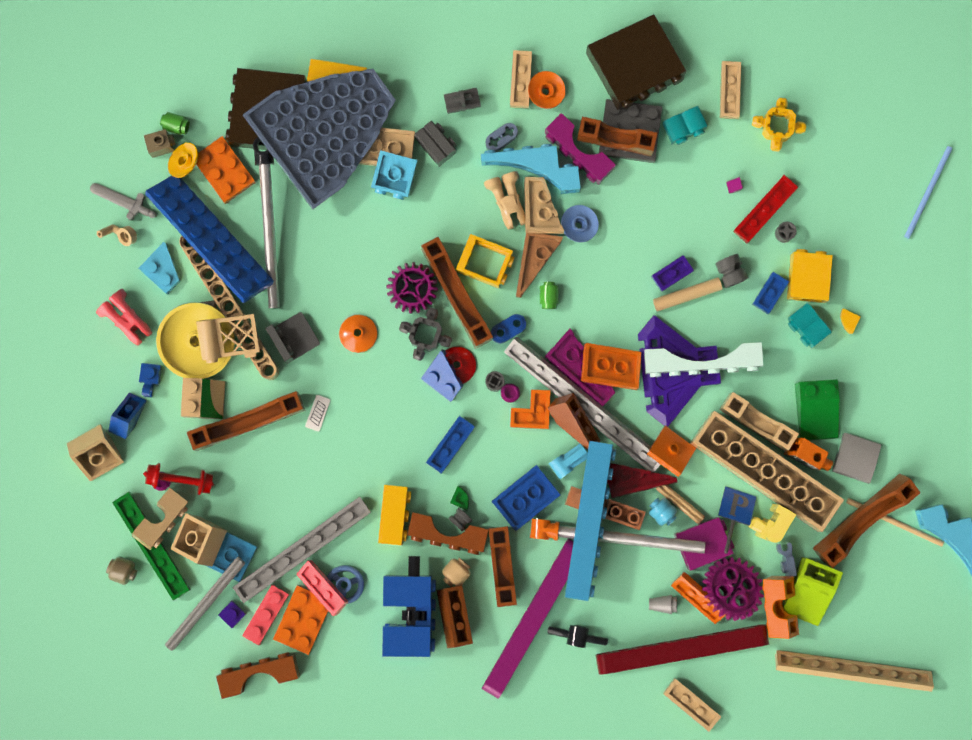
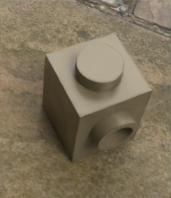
M166 129L144 135L148 153L152 158L174 151L173 145H176L174 137Z

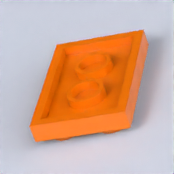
M223 136L198 153L196 165L225 204L256 183Z
M585 343L581 381L637 390L639 388L641 352Z
M297 585L273 640L309 655L328 610L310 590Z

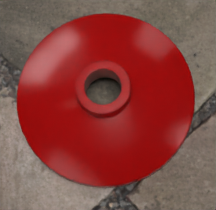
M451 347L445 350L450 365H453L456 361L460 362L461 366L454 369L462 384L468 382L476 370V361L473 354L463 347Z

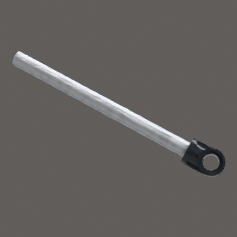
M257 137L253 142L255 165L259 166L265 265L267 274L274 280L273 285L267 288L268 308H280L270 166L274 165V157L268 149L266 151L259 150L258 147L262 141Z

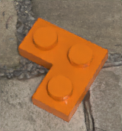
M531 390L530 409L511 408L510 427L549 429L550 411L548 407L550 406V390Z

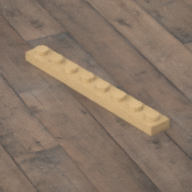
M777 650L775 654L776 670L930 692L934 688L932 671Z

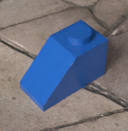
M128 393L111 415L108 432L126 439L135 428L146 400Z

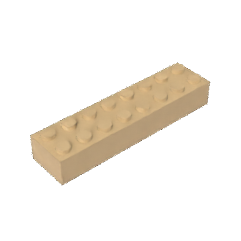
M716 411L710 413L690 443L766 497L795 513L798 519L817 532L824 531L844 501L843 498Z

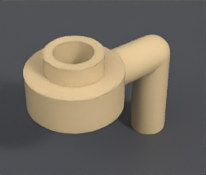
M112 224L97 231L99 238L111 233L117 234L119 241L124 246L132 245L137 240L136 231L130 226L120 228Z

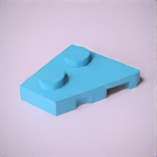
M165 242L138 268L167 295L180 282L179 275L176 272L173 259Z

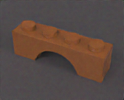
M582 116L577 141L652 156L657 133L643 129H619L609 126L601 120Z
M412 512L407 535L411 536L413 541L422 542L423 539L430 540L431 545L441 547V544L444 543L449 545V549L460 551L462 547L468 549L467 553L479 555V552H484L488 529L469 525L460 535L446 536L436 529L432 516Z
M508 526L488 528L497 607L517 605Z
M289 652L278 654L277 659L271 660L270 657L260 659L259 664L252 665L251 662L241 664L240 669L233 670L232 667L222 669L221 674L216 676L221 698L224 699L242 694L247 680L256 673L269 674L279 684L298 679L300 673L295 654L289 655Z

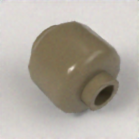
M119 556L110 561L106 573L110 580L126 585L130 580L133 581L135 579L137 570H135V563Z

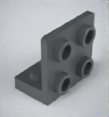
M302 312L297 313L275 327L270 325L265 328L287 364L320 345L319 340Z

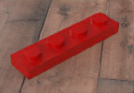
M783 175L733 232L748 244L795 192L798 186Z

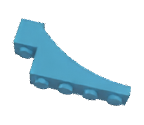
M543 144L540 148L525 146L522 147V150L506 148L503 149V152L487 150L484 154H481L482 166L500 165L522 169L539 177H544L545 180L557 187L561 194L580 192L578 166L566 164L559 168L557 146H552V144Z
M943 504L915 510L920 529L930 531L950 546L963 561L972 576L971 517L948 522V511L943 507Z

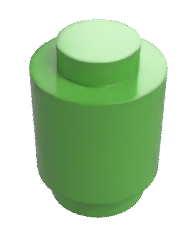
M167 112L165 115H162L160 125L163 130L166 129L168 132L186 135L189 130L190 120L184 116Z
M543 282V285L540 286V304H542V309H557V304H559V286L555 285V282Z

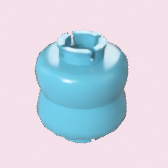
M657 498L649 505L651 507L649 515L660 526L664 524L669 526L677 518L675 516L677 509L670 504L667 498H662L661 500Z

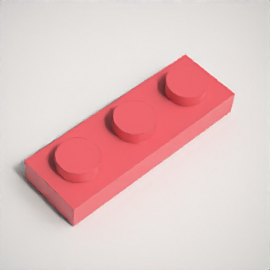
M308 560L296 574L332 616H337L349 602L312 560Z
M271 585L242 636L260 645L289 594L275 585Z

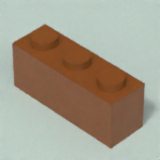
M462 585L437 590L447 648L473 644Z

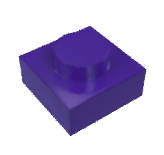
M231 601L218 614L231 628H234L246 615L234 601Z

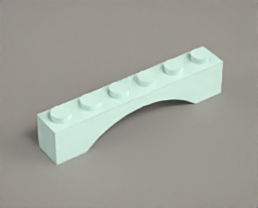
M762 342L741 344L728 355L710 361L682 359L664 348L644 350L645 374H650V377H662L661 373H669V376H680L681 372H689V375H699L700 371H708V374L720 373V370L727 369L728 373L739 372V369L747 368L748 372L759 371V367L763 366Z

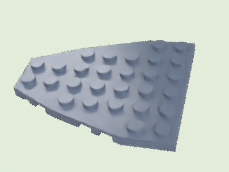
M366 69L363 71L332 74L275 91L244 113L243 117L313 210L345 186L351 174L377 139L380 129L395 102V98L375 70Z

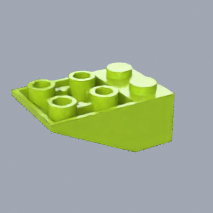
M801 557L796 571L797 576H794L795 596L786 599L783 608L788 614L797 615L798 619L819 626L836 593L843 572Z

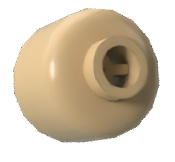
M453 558L442 570V574L445 576L443 580L450 587L453 585L461 586L471 575L469 570L471 567L461 558Z

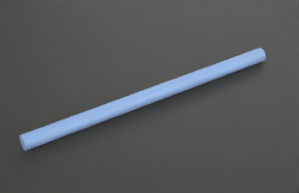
M947 146L906 231L905 238L910 239L952 151V147Z

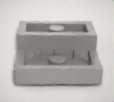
M844 433L841 438L839 452L835 457L832 472L869 484L875 471L881 444Z

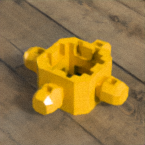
M779 98L776 106L771 108L764 118L763 116H754L752 119V126L756 128L763 127L762 135L765 139L771 140L770 148L772 151L779 152L783 142L790 139L794 131L798 134L806 131V124L800 121L795 122L796 114L793 110L787 109L788 101L786 98ZM773 115L788 119V129L785 134L780 132L774 133L773 130H770V121Z

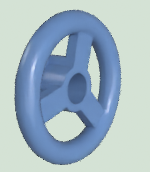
M348 565L338 566L327 576L331 582L332 579L336 581V588L345 598L352 585L358 583L356 593L346 598L349 601L347 604L356 601L361 596L364 589V580L356 568ZM341 571H348L354 574L356 577L352 579H348L346 577L341 578L337 575V573ZM342 581L347 582V588L341 587Z

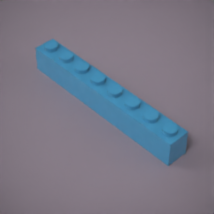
M589 441L565 593L566 598L589 601L590 597H594L595 586L592 585V579L597 577L598 566H595V560L600 558L601 546H598L599 538L603 539L604 527H601L602 519H606L607 507H604L605 499L609 500L610 488H607L608 480H612L613 469L610 468L611 461H615L616 449H613V444Z

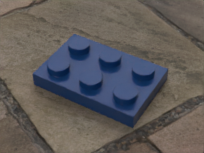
M536 465L491 502L516 532L558 498L560 493Z

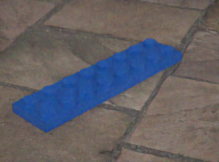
M170 176L146 190L145 195L242 303L247 302L273 285L274 280L181 178Z

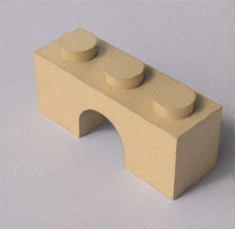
M169 488L157 502V506L165 514L164 520L154 524L144 518L132 533V537L149 550L153 546L157 548L164 540L162 535L166 531L169 533L176 525L174 523L175 519L178 516L182 518L187 512L188 508L186 506L188 501Z

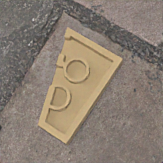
M525 177V232L563 234L564 229L558 219V213L552 203V197L544 177Z

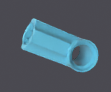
M579 444L566 454H562L554 459L549 465L557 477L561 479L573 471L574 467L587 460V451Z

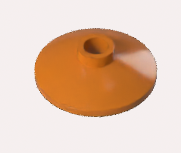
M542 71L534 75L530 80L528 94L535 105L540 108L550 109L562 102L565 96V85L557 74L550 71ZM542 89H547L548 94H543Z
M364 315L350 316L340 327V341L351 352H365L375 344L377 328L374 322ZM355 330H361V335L355 336Z

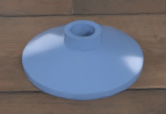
M575 205L568 208L561 219L564 234L575 242H587L598 231L599 223L596 214L584 205ZM575 223H580L581 228H577Z

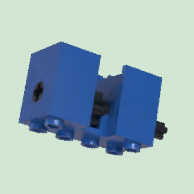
M408 556V575L383 576V606L406 607V610H402V620H406V624H385L383 626L382 657H430L431 652L435 651V638H432V631H435L436 620L432 619V611H436V599H432V592L436 591V580L432 579V575H420V556Z

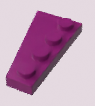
M570 328L545 355V358L603 407L615 394V391L611 386L581 381L584 347L580 341L578 342Z

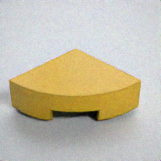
M843 308L840 313V319L844 329L849 334H853L860 316Z

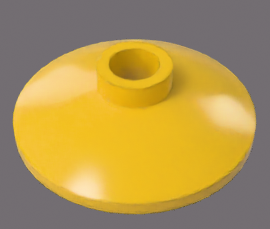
M184 143L173 151L168 162V171L173 177H184L193 170L198 160L197 147L192 143Z

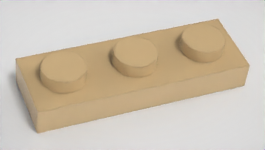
M513 50L511 108L529 109L528 85L531 77L532 51Z
M722 61L720 118L739 119L741 62Z
M675 678L663 692L666 697L709 732L721 718L717 712Z

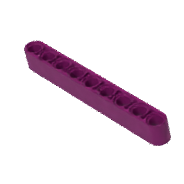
M569 538L559 552L481 688L497 699L503 693L568 580L574 542Z

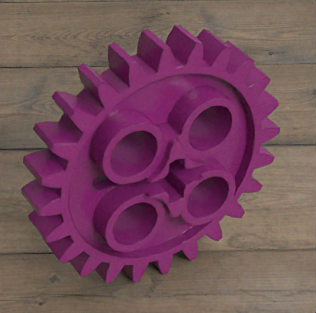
M733 557L728 558V560L723 558L708 568L709 571L704 574L707 579H704L702 582L707 586L702 588V590L708 593L704 598L710 599L707 604L708 606L714 605L713 612L720 611L719 617L726 614V620L731 618L734 621L739 620V618L744 620L752 616L753 612L759 610L757 606L762 605L759 599L763 598L764 595L760 593L763 588L759 586V583L763 580L756 578L759 572H752L754 566L747 567L748 561L741 564L740 558L735 561ZM726 572L731 575V579L727 577ZM743 582L747 584L748 589L743 586ZM719 588L723 591L724 596L719 593ZM736 598L740 601V606L736 603Z

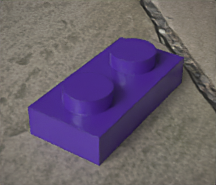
M683 255L651 277L660 291L663 292L691 274L694 270Z

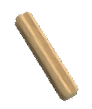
M668 485L656 488L657 491L697 524H700L705 518L701 512Z

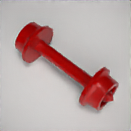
M157 463L156 465L148 464L147 471L143 473L146 477L145 484L152 485L153 488L157 487L158 480L196 485L198 486L197 495H201L202 493L210 494L211 487L215 485L212 481L213 474L206 473L205 470L201 471L200 478L162 473L160 472V463Z

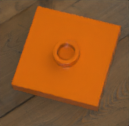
M664 426L647 455L679 477L696 448L667 426Z

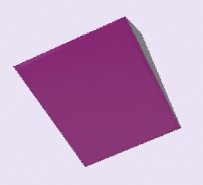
M740 177L726 182L729 194L741 191L743 188Z

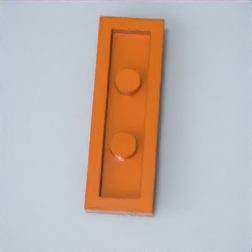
M683 572L672 583L671 586L714 624L725 616L719 617V610L713 612L714 605L708 606L707 604L710 599L704 598L708 594L707 591H703V587L687 573Z

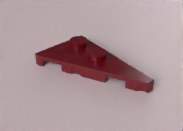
M610 464V468L613 469L612 480H608L612 499L678 483L677 477L654 473L625 465Z

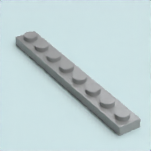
M358 497L232 588L243 603L247 602L366 517L371 511L362 498Z

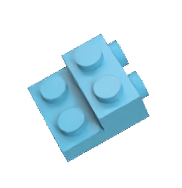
M380 150L371 188H375V193L386 195V192L393 193L394 198L404 200V197H409L418 160Z

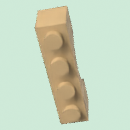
M734 392L728 395L719 409L783 451H788L799 433L783 423L764 415L754 408L750 402Z

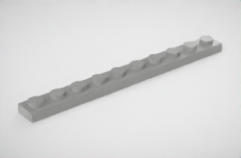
M516 336L504 353L558 397L574 393L594 427L648 471H656L661 464L647 455L651 448L648 443Z

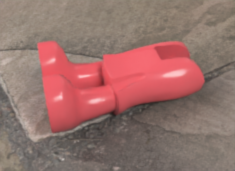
M122 288L115 292L109 300L123 314L120 316L109 301L104 302L97 309L96 314L100 317H108L115 323V326L124 332L131 342L139 346L142 340L135 331L139 328L148 337L152 334V331L135 313L134 309H131L125 301L127 293Z

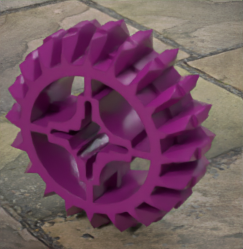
M412 262V268H409L408 263H404V270H402L401 266H398L399 273L392 271L395 278H388V281L393 284L386 285L387 289H392V291L387 292V295L394 296L390 299V302L394 303L397 301L396 309L402 305V312L409 308V314H412L413 308H416L417 313H420V306L427 310L425 303L433 304L429 298L436 299L437 296L432 292H437L438 288L432 286L437 284V280H431L435 276L434 273L427 275L430 270L428 267L422 271L423 264H419L417 269L415 262ZM407 274H418L423 278L412 280ZM403 278L405 287L397 294V284ZM407 281H409L410 284H413V286L414 284L417 285L415 287L416 294L412 291H408L409 284ZM428 283L427 294L422 299L419 290L423 287V284ZM413 296L418 302L409 303L401 298Z

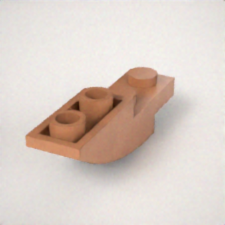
M571 486L565 505L579 509L582 490ZM605 499L604 507H607V520L640 530L645 511L611 499Z

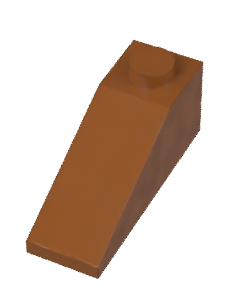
M574 393L558 397L550 404L548 409L556 424L587 450L589 441H601Z

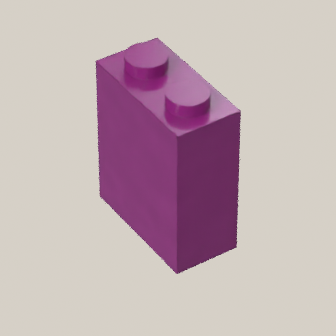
M715 517L674 534L676 539L705 542L704 554L680 551L689 571L734 554L732 549L735 547L732 539L728 553H724L727 542V535L725 533L727 527L723 519L720 520L719 517Z

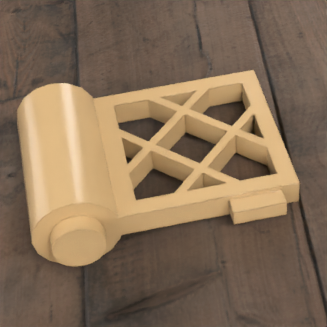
M254 314L196 321L202 360H206V363L218 362V358L243 354L245 358L256 357V353L260 352ZM251 318L252 327L248 332L238 326L242 319ZM220 322H229L234 326L228 335L221 330ZM236 328L245 334L240 343L230 337ZM247 336L254 340V349H246L241 345ZM227 339L237 345L232 352H225L224 343Z

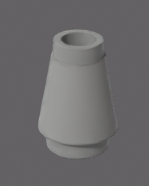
M667 595L649 598V610L668 614L677 612V597Z

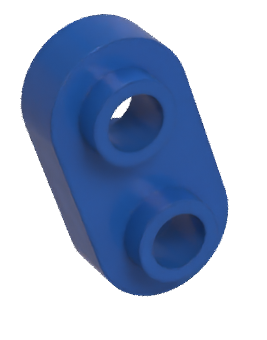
M514 314L498 323L491 330L492 340L502 344L522 333L526 328L525 318L522 315ZM518 320L520 322V326L515 327L513 325V322ZM498 330H502L504 332V335L502 337H499L497 335Z

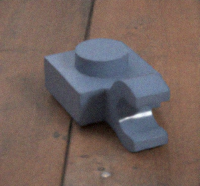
M788 542L787 550L785 551L781 549V544H777V552L783 555V561L780 562L782 573H785V576H797L794 556H792V544Z

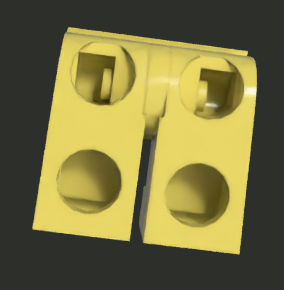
M772 504L769 510L773 512L771 519L764 518L761 520L753 516L748 527L756 531L755 536L775 543L783 539L796 514L779 504Z

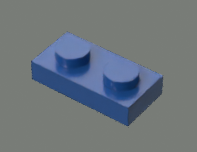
M772 272L752 305L769 314L789 281Z

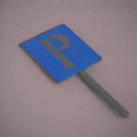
M726 486L718 516L732 520L724 550L725 554L729 550L735 522L750 526L756 496Z

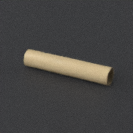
M717 277L655 298L653 303L658 312L722 290V284Z

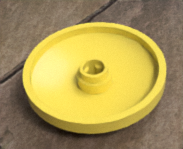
M193 302L174 308L164 317L157 331L156 345L162 362L169 370L183 378L205 379L217 374L227 365L231 356L218 358V362L206 363V360H202L196 321L225 318L222 312L211 305ZM220 322L221 330L228 335L232 330L230 323ZM233 331V333L230 335V337L235 340L234 331ZM229 339L224 343L225 352L234 351L235 343Z

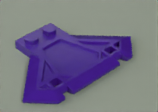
M655 315L638 333V341H644L645 348L639 349L641 352L645 398L651 397V405H646V412L662 425L668 427L701 386L721 384L720 373L708 374V371H700L699 375H689V372H681L680 376H669V373H661L662 377H650V374H645L644 350L664 348L682 359L710 361L718 359L717 345L696 348ZM657 339V347H652V340ZM658 396H663L664 403L659 404Z

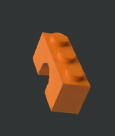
M770 576L763 579L762 588L765 595L764 608L767 616L766 628L768 630V637L790 639L799 635L797 615L788 614L782 605L783 600L795 596L794 576Z

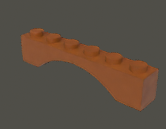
M439 237L421 245L425 258L474 348L477 349L492 341L493 336L466 292Z
M295 391L236 416L187 432L192 449L199 451L306 410L300 394Z
M899 473L815 545L813 550L825 564L834 568L848 556L855 542L870 526L887 514L906 506L921 492L909 477Z

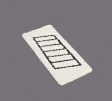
M316 395L305 427L320 431L330 399Z

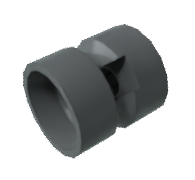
M738 254L715 263L718 272L723 274L722 281L725 288L732 287L749 279L745 269L741 268L742 261Z

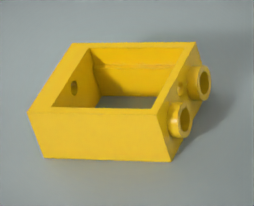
M470 234L456 272L499 289L500 284L504 285L508 274H505L507 267L511 268L515 259L512 256L513 250ZM475 245L506 256L496 281L466 269Z

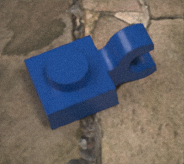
M141 363L139 382L144 383L142 388V395L144 397L152 398L153 385H159L161 365Z

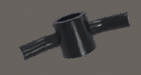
M570 625L569 630L548 627V634L567 638V645L586 648V642L605 646L608 643V638L589 635V628Z

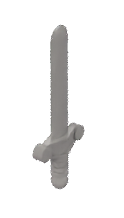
M97 183L90 186L92 193L128 209L129 212L126 215L128 220H133L138 213L150 218L156 217L155 211H151V209L143 206L145 197L142 193H139L136 199L133 200Z

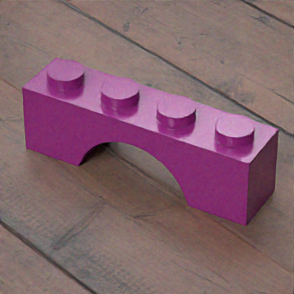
M560 113L545 129L546 139L551 144L555 143L560 147L559 151L565 157L569 156L573 160L574 166H578L579 170L583 169L587 173L586 177L592 183L596 182L599 185L615 169L616 164L603 152L589 155L579 151L572 139L575 125Z

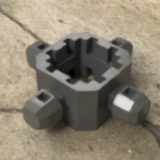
M430 308L427 311V319L423 317L415 319L413 326L408 322H401L399 330L405 334L410 333L409 340L412 346L417 347V349H414L413 359L421 361L425 355L424 350L431 352L437 349L438 343L444 347H450L452 338L445 334L442 336V328L438 322H435L438 317V310ZM420 324L437 329L432 345L415 340Z

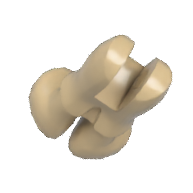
M513 171L501 177L508 196H504L500 177L485 181L484 186L493 192L507 229L514 228L510 214L515 212L520 225H525V212L515 186L516 181L519 179L518 172Z

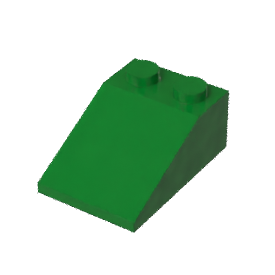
M838 379L795 383L799 438L807 440L839 438L840 397Z

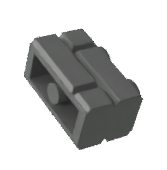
M430 121L416 132L414 136L438 167H440L456 154L455 147L457 145L450 137L447 139L443 133L445 131L439 123L434 124L433 121Z

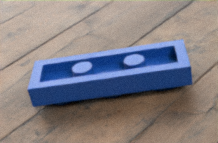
M459 416L426 463L442 474L475 426Z

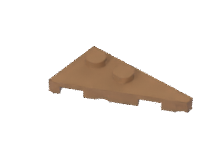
M526 233L516 292L517 298L522 297L559 246L563 237L540 233Z

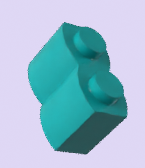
M699 106L663 121V127L671 144L677 143V145L688 141L687 137L692 135L698 137L704 134V130L708 127Z
M808 303L787 318L789 321L788 326L792 331H797L801 335L800 340L806 347L810 346L813 348L832 333Z

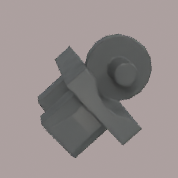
M477 88L444 94L448 114L481 107Z

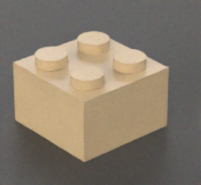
M185 513L171 550L197 564L212 567L227 530L200 516Z

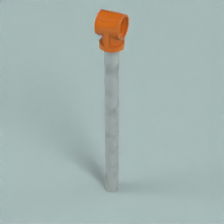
M532 519L530 538L544 540L553 538L555 541H558L559 537L574 539L576 527L560 526V522L557 521L551 523L550 520ZM604 531L603 539L599 538L598 541L703 554L705 552V542L613 531Z

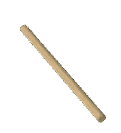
M850 498L846 502L858 509L863 505ZM886 515L881 518L941 547L944 544V541Z

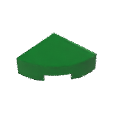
M457 486L450 503L468 511V495L463 488Z

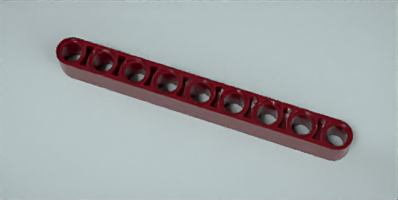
M766 624L604 652L595 656L598 673L603 675L769 645Z

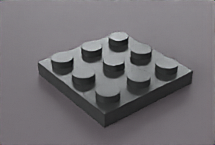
M606 99L603 123L619 129H643L656 132L657 138L652 156L605 146L599 147V153L603 152L607 157L655 163L662 106L634 103L629 108L617 110L613 101Z

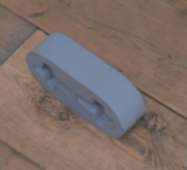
M506 123L491 133L485 141L487 150L498 152L514 141L518 134L517 127L512 123ZM507 128L509 130L513 129V136H510L508 134L505 137H503V135L506 133ZM499 138L501 139L497 142V147H495L494 145L490 146L491 139H493L494 141H496Z

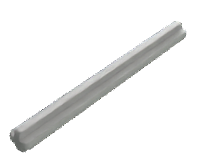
M237 557L165 643L169 650L173 651L245 565L241 558Z

